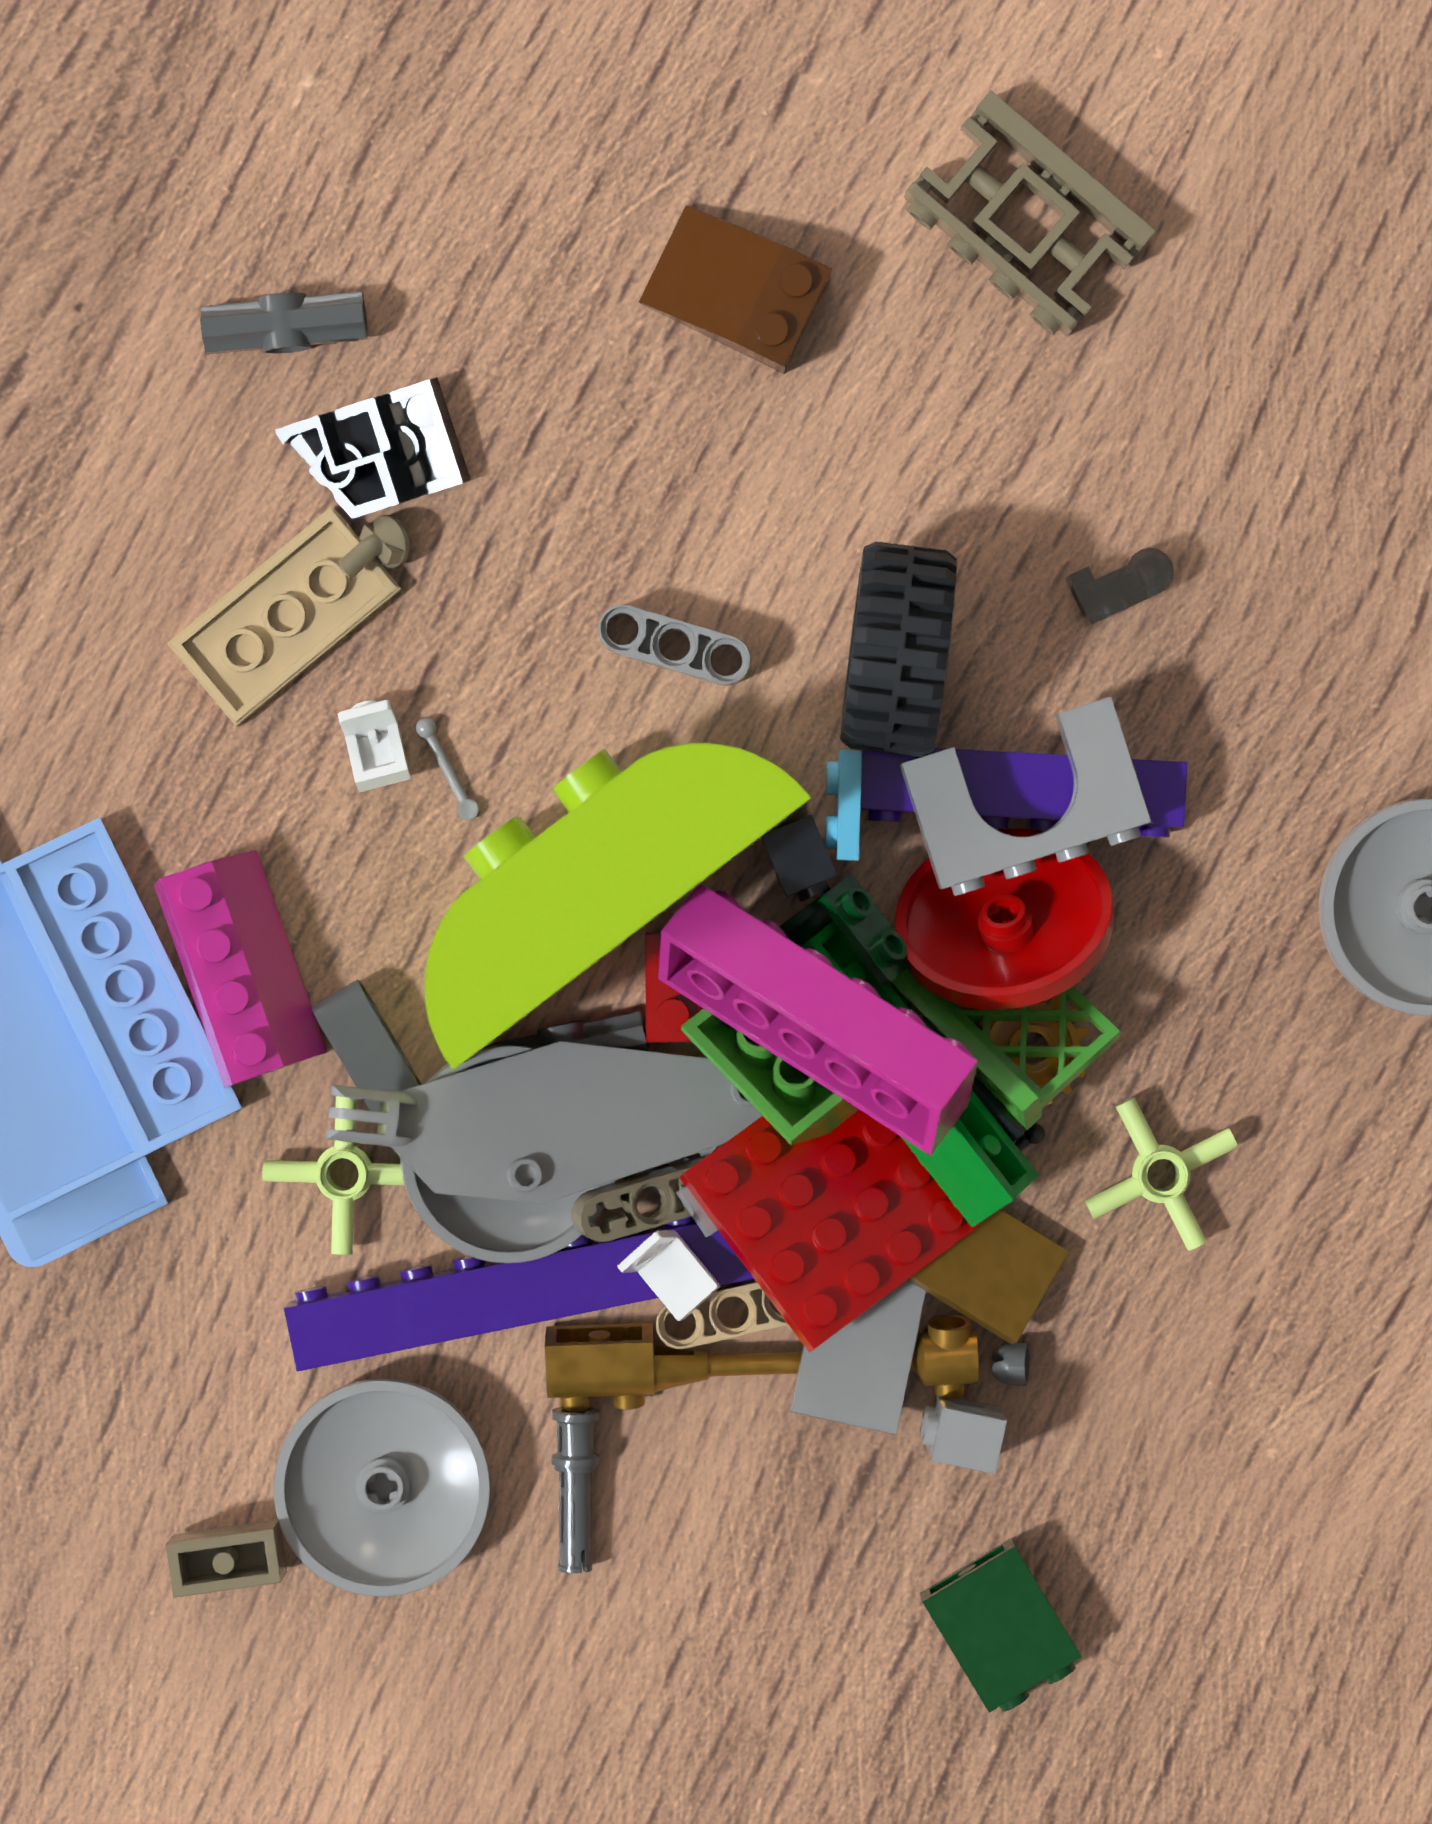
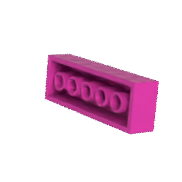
M699 883L661 931L658 977L660 981L929 1155L934 1153L967 1108L978 1060L972 1057L967 1047L955 1039H943L926 1028L922 1019L912 1011L905 1008L896 1009L879 998L876 990L867 982L858 978L851 980L835 970L831 962L820 952L813 949L804 950L787 939L783 930L773 922L765 919L759 921L749 915L726 892L720 890L714 892Z

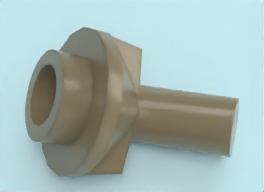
M381 515L374 519V521L364 524L359 537L362 541L343 557L337 565L350 579H353L374 558L386 568H397L404 564L408 557L410 546L409 534L399 519L392 515Z

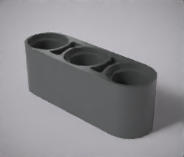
M360 980L353 981L311 1006L318 1023L356 1087L399 1092L422 1084ZM365 1100L370 1111L379 1112L381 1101Z

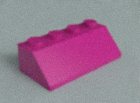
M257 850L213 860L160 878L154 884L224 1087L227 1088L327 1053Z

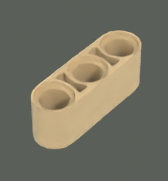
M756 1280L718 1288L692 1312L696 1325L693 1332L684 1338H676L666 1331L664 1321L670 1311L665 1305L659 1309L656 1317V1330L660 1339L667 1346L675 1349H687L788 1325L782 1315L771 1308L770 1299ZM736 1296L746 1302L748 1314L741 1324L728 1326L719 1320L717 1308L723 1299Z

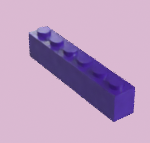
M934 748L933 752L927 755L943 751L949 748ZM955 749L973 806L980 817L992 828H1008L1009 818L1030 819V830L1046 831L1055 825L1066 812L1072 798L1074 783L1067 755ZM861 750L860 809L869 810L868 820L901 822V812H914V808L900 764L921 757ZM1131 759L1151 820L1150 823L1138 826L1141 836L1170 837V827H1184L1188 762Z

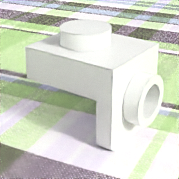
M389 700L360 702L351 709L338 713L339 723L346 739L355 784L359 793L411 779L399 723Z

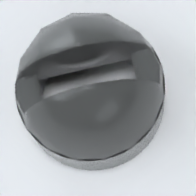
M1006 1343L1000 1345L994 1350L991 1357L995 1362L990 1367L992 1374L1003 1384L1027 1386L1029 1378L1028 1343H1015L1014 1345Z

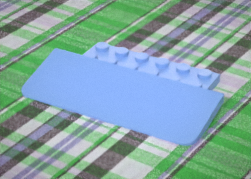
M100 817L5 863H2L0 859V1236L10 1256L17 1263L27 1267H39L167 1205L169 1202L146 1155L242 1108L232 1086L225 1088L206 1033Z

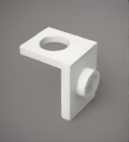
M675 1230L656 1231L617 1266L622 1273L638 1272L678 1321L684 1320L720 1287V1284Z

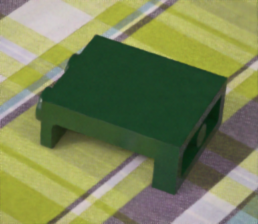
M852 873L778 926L786 934L787 939L800 947L833 921L883 986L894 981L909 968L905 959L907 946L904 939L890 925L873 902L869 893L862 888Z
M1011 1538L920 1592L922 1603L989 1713L1000 1707L1002 1712L1017 1707L1030 1696L1027 1691L1028 1689L1045 1679L1048 1684H1053L1065 1678L1075 1670L1076 1666L1073 1662L1081 1658L1077 1646L1070 1638Z

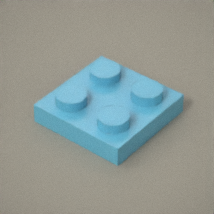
M840 750L837 752V762H827L826 795H836V816H825L824 845L826 849H835L834 860H859L862 751Z

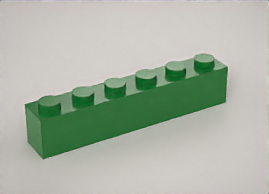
M833 921L800 946L804 950L813 949L823 954L831 962L835 970L849 979L858 978L867 982L876 990L879 998L896 1009H908L890 984L886 986L881 985ZM972 1089L967 1108L932 1155H929L902 1137L919 1162L927 1169L971 1227H974L1013 1201L1039 1176Z

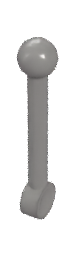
M430 718L420 719L416 724V733L419 737L426 739L459 802L457 808L458 815L464 820L474 819L479 812L478 804L473 799L467 797L435 735L437 730L436 723Z

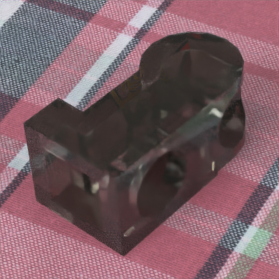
M1145 548L1128 558L1124 567L1098 579H1094L1088 566L1067 576L1065 580L1087 627L1161 593L1171 583L1174 569L1172 561L1166 553L1155 548Z

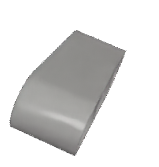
M630 605L610 607L603 613L599 621L598 633L601 642L609 651L619 656L721 686H731L739 683L745 678L750 668L751 657L746 645L741 640L724 633ZM621 615L633 618L639 627L635 640L626 645H618L612 642L607 634L608 625L611 620ZM680 631L689 638L690 650L683 659L677 661L668 660L660 653L659 642L667 632ZM731 646L740 653L742 665L734 675L721 676L713 670L710 663L711 656L719 647Z

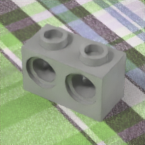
M936 1396L934 1407L926 1405L924 1407L919 1437L922 1438V1445H926L931 1461L996 1474L1007 1420L998 1406L959 1398L944 1399Z

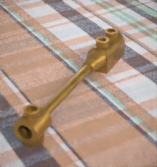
M941 1315L931 1318L928 1321V1332H922L915 1343L910 1370L916 1373L924 1386L934 1385L937 1397L944 1399L961 1398L967 1394V1384H978L977 1332L976 1330H971V1321L966 1317ZM653 1323L546 1326L545 1366L547 1398H559V1407L562 1410L571 1412L586 1410L591 1407V1397L613 1396V1406L618 1409H638L645 1405V1395H655L657 1391L708 1380L709 1377L798 1374L802 1352L708 1355V1352L654 1345Z

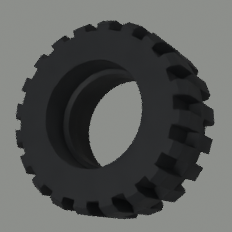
M876 541L863 548L840 741L850 749L923 757L934 750L945 686L957 578V558L947 550Z

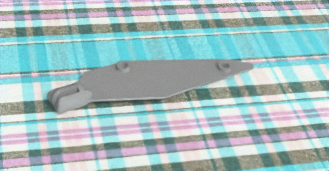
M558 1041L399 1092L332 1085L330 1096L347 1097L362 1101L374 1100L381 1101L379 1112L329 1107L328 1118L378 1123L377 1134L348 1129L346 1131L327 1129L325 1140L390 1146L434 1193L544 1204L723 1145L763 1115L748 1100L740 1097L738 1089L708 1058Z

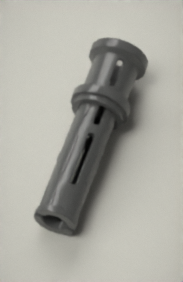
M558 1407L552 1409V1419L557 1421V1453L552 1454V1465H554V1470L559 1471L560 1481L558 1571L582 1573L583 1568L584 1572L592 1571V1472L597 1470V1466L600 1463V1455L594 1452L595 1421L600 1420V1410L590 1407L583 1411L571 1412Z

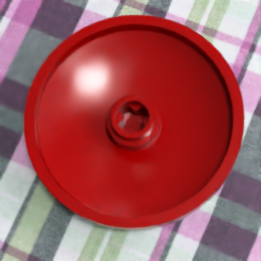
M1022 828L997 830L1003 834L1015 837H1030L1044 832ZM1053 853L1034 859L1037 866L1035 871L1006 879L1004 871L1000 870L982 876L985 883L984 887L954 896L951 886L939 889L930 859L928 858L919 866L904 886L896 907L895 928L907 946L905 959L909 965V971L921 985L938 997L961 1006L976 1009L1005 1010L1020 1008L1046 1001L1063 993L1092 971L1110 943L1115 915L1112 893L1104 871L1089 853L1059 863L1056 854Z

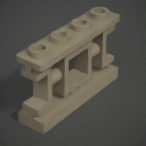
M990 90L960 129L979 146L948 184L926 167L905 192L904 198L911 203L906 210L925 228L931 230L937 225L952 239L947 245L966 263L972 265L978 260L993 274L988 280L1003 295L1011 300L1019 295L1034 309L1030 316L1044 330L1052 335H1055L1060 330L1064 335L1068 336L1091 309L1087 302L1072 291L1075 285L1103 253L1124 270L1152 238L1156 230ZM983 127L989 128L1037 169L1041 175L1038 176L1022 163L1004 185L980 165L996 147L998 142ZM967 182L989 201L972 222V226L987 239L985 241L980 239L932 198L928 192L931 190L947 204L963 184ZM1021 183L1061 216L1059 221L1031 254L990 221ZM1065 197L1071 198L1124 245L1121 247L1104 233L1087 255L1081 252L1062 235L1080 213ZM1047 252L1054 256L1071 271L1070 275L1054 293V296L1069 308L1066 312L1014 268L1010 262L1013 260L1029 274Z

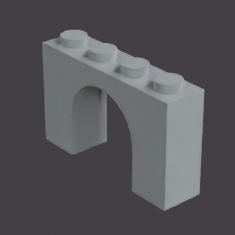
M1111 697L1055 715L1073 773V794L1070 804L1061 819L1048 830L1034 836L1015 837L1003 834L989 826L980 817L971 801L954 747L900 764L939 889L951 886L954 896L984 887L985 883L982 877L984 875L1003 870L1006 879H1010L1037 870L1034 859L1055 853L1059 863L1088 854L1087 842L1107 836L1109 844L1112 846L1141 837L1138 826L1150 823L1151 820Z

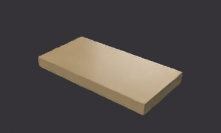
M333 506L167 643L237 727L402 590L376 558L367 564L353 579H350L338 567L337 563L362 540Z

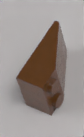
M686 205L639 303L784 374L831 278L832 268L783 244Z

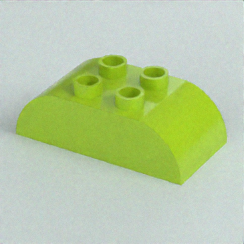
M694 743L667 747L638 759L624 771L620 769L610 754L603 749L552 788V791L569 812L536 837L521 817L517 818L515 816L479 842L463 857L480 880L462 893L443 917L434 935L425 969V1003L429 1023L435 1041L452 1070L811 798L808 793L789 774L772 762L754 753L731 746Z

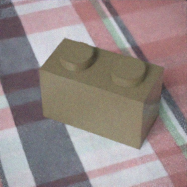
M278 1519L173 1534L166 1543L173 1598L281 1583L287 1573L283 1538Z

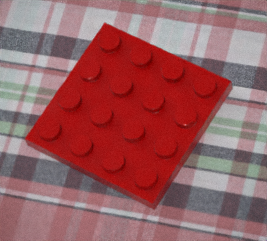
M860 1109L829 1134L794 1145H790L766 1118L761 1116L679 1177L809 1353L981 1225L980 1222L971 1227L900 1135Z

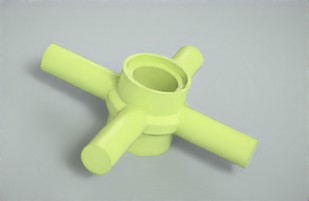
M336 1096L335 1107L357 1109V1100ZM335 1118L336 1130H356L357 1121ZM334 1141V1146L327 1149L318 1161H263V1181L317 1183L320 1191L326 1197L333 1200L331 1254H353L354 1200L362 1197L371 1185L404 1186L400 1164L372 1163L369 1156L353 1142ZM344 1158L356 1165L359 1177L354 1186L345 1188L334 1183L330 1175L333 1161Z
M1135 1097L1119 1103L1115 1107L1139 1155L1132 1167V1177L1084 1200L1092 1218L1096 1219L1143 1196L1152 1202L1165 1204L1188 1251L1203 1245L1207 1240L1183 1193L1189 1185L1192 1170L1238 1148L1232 1132L1227 1128L1180 1152L1174 1147L1158 1144ZM1157 1160H1170L1175 1168L1173 1181L1164 1188L1152 1187L1147 1179L1149 1167Z

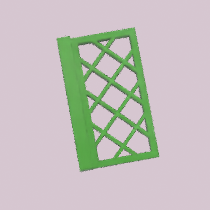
M906 969L894 981L889 983L908 1009L922 1019L926 1028L943 1039L952 1038L967 1047L972 1057L978 1060L975 1076L1027 1130L1043 1116L1042 1109L1121 1038L1120 1030L1074 986L1061 993L1060 1010H1029V1006L1022 1007V1010H960L954 1003L938 997L927 990L916 980L909 969ZM1069 1001L1078 1010H1067V1002ZM972 1021H983L982 1031ZM990 1021H1021L1020 1046H997L990 1039ZM1028 1021H1060L1059 1046H1028ZM1067 1021H1090L1102 1033L1089 1046H1066ZM1009 1057H1020V1067ZM1027 1057H1059L1058 1074L1040 1089L1027 1076ZM1066 1057H1074L1075 1059L1066 1066Z

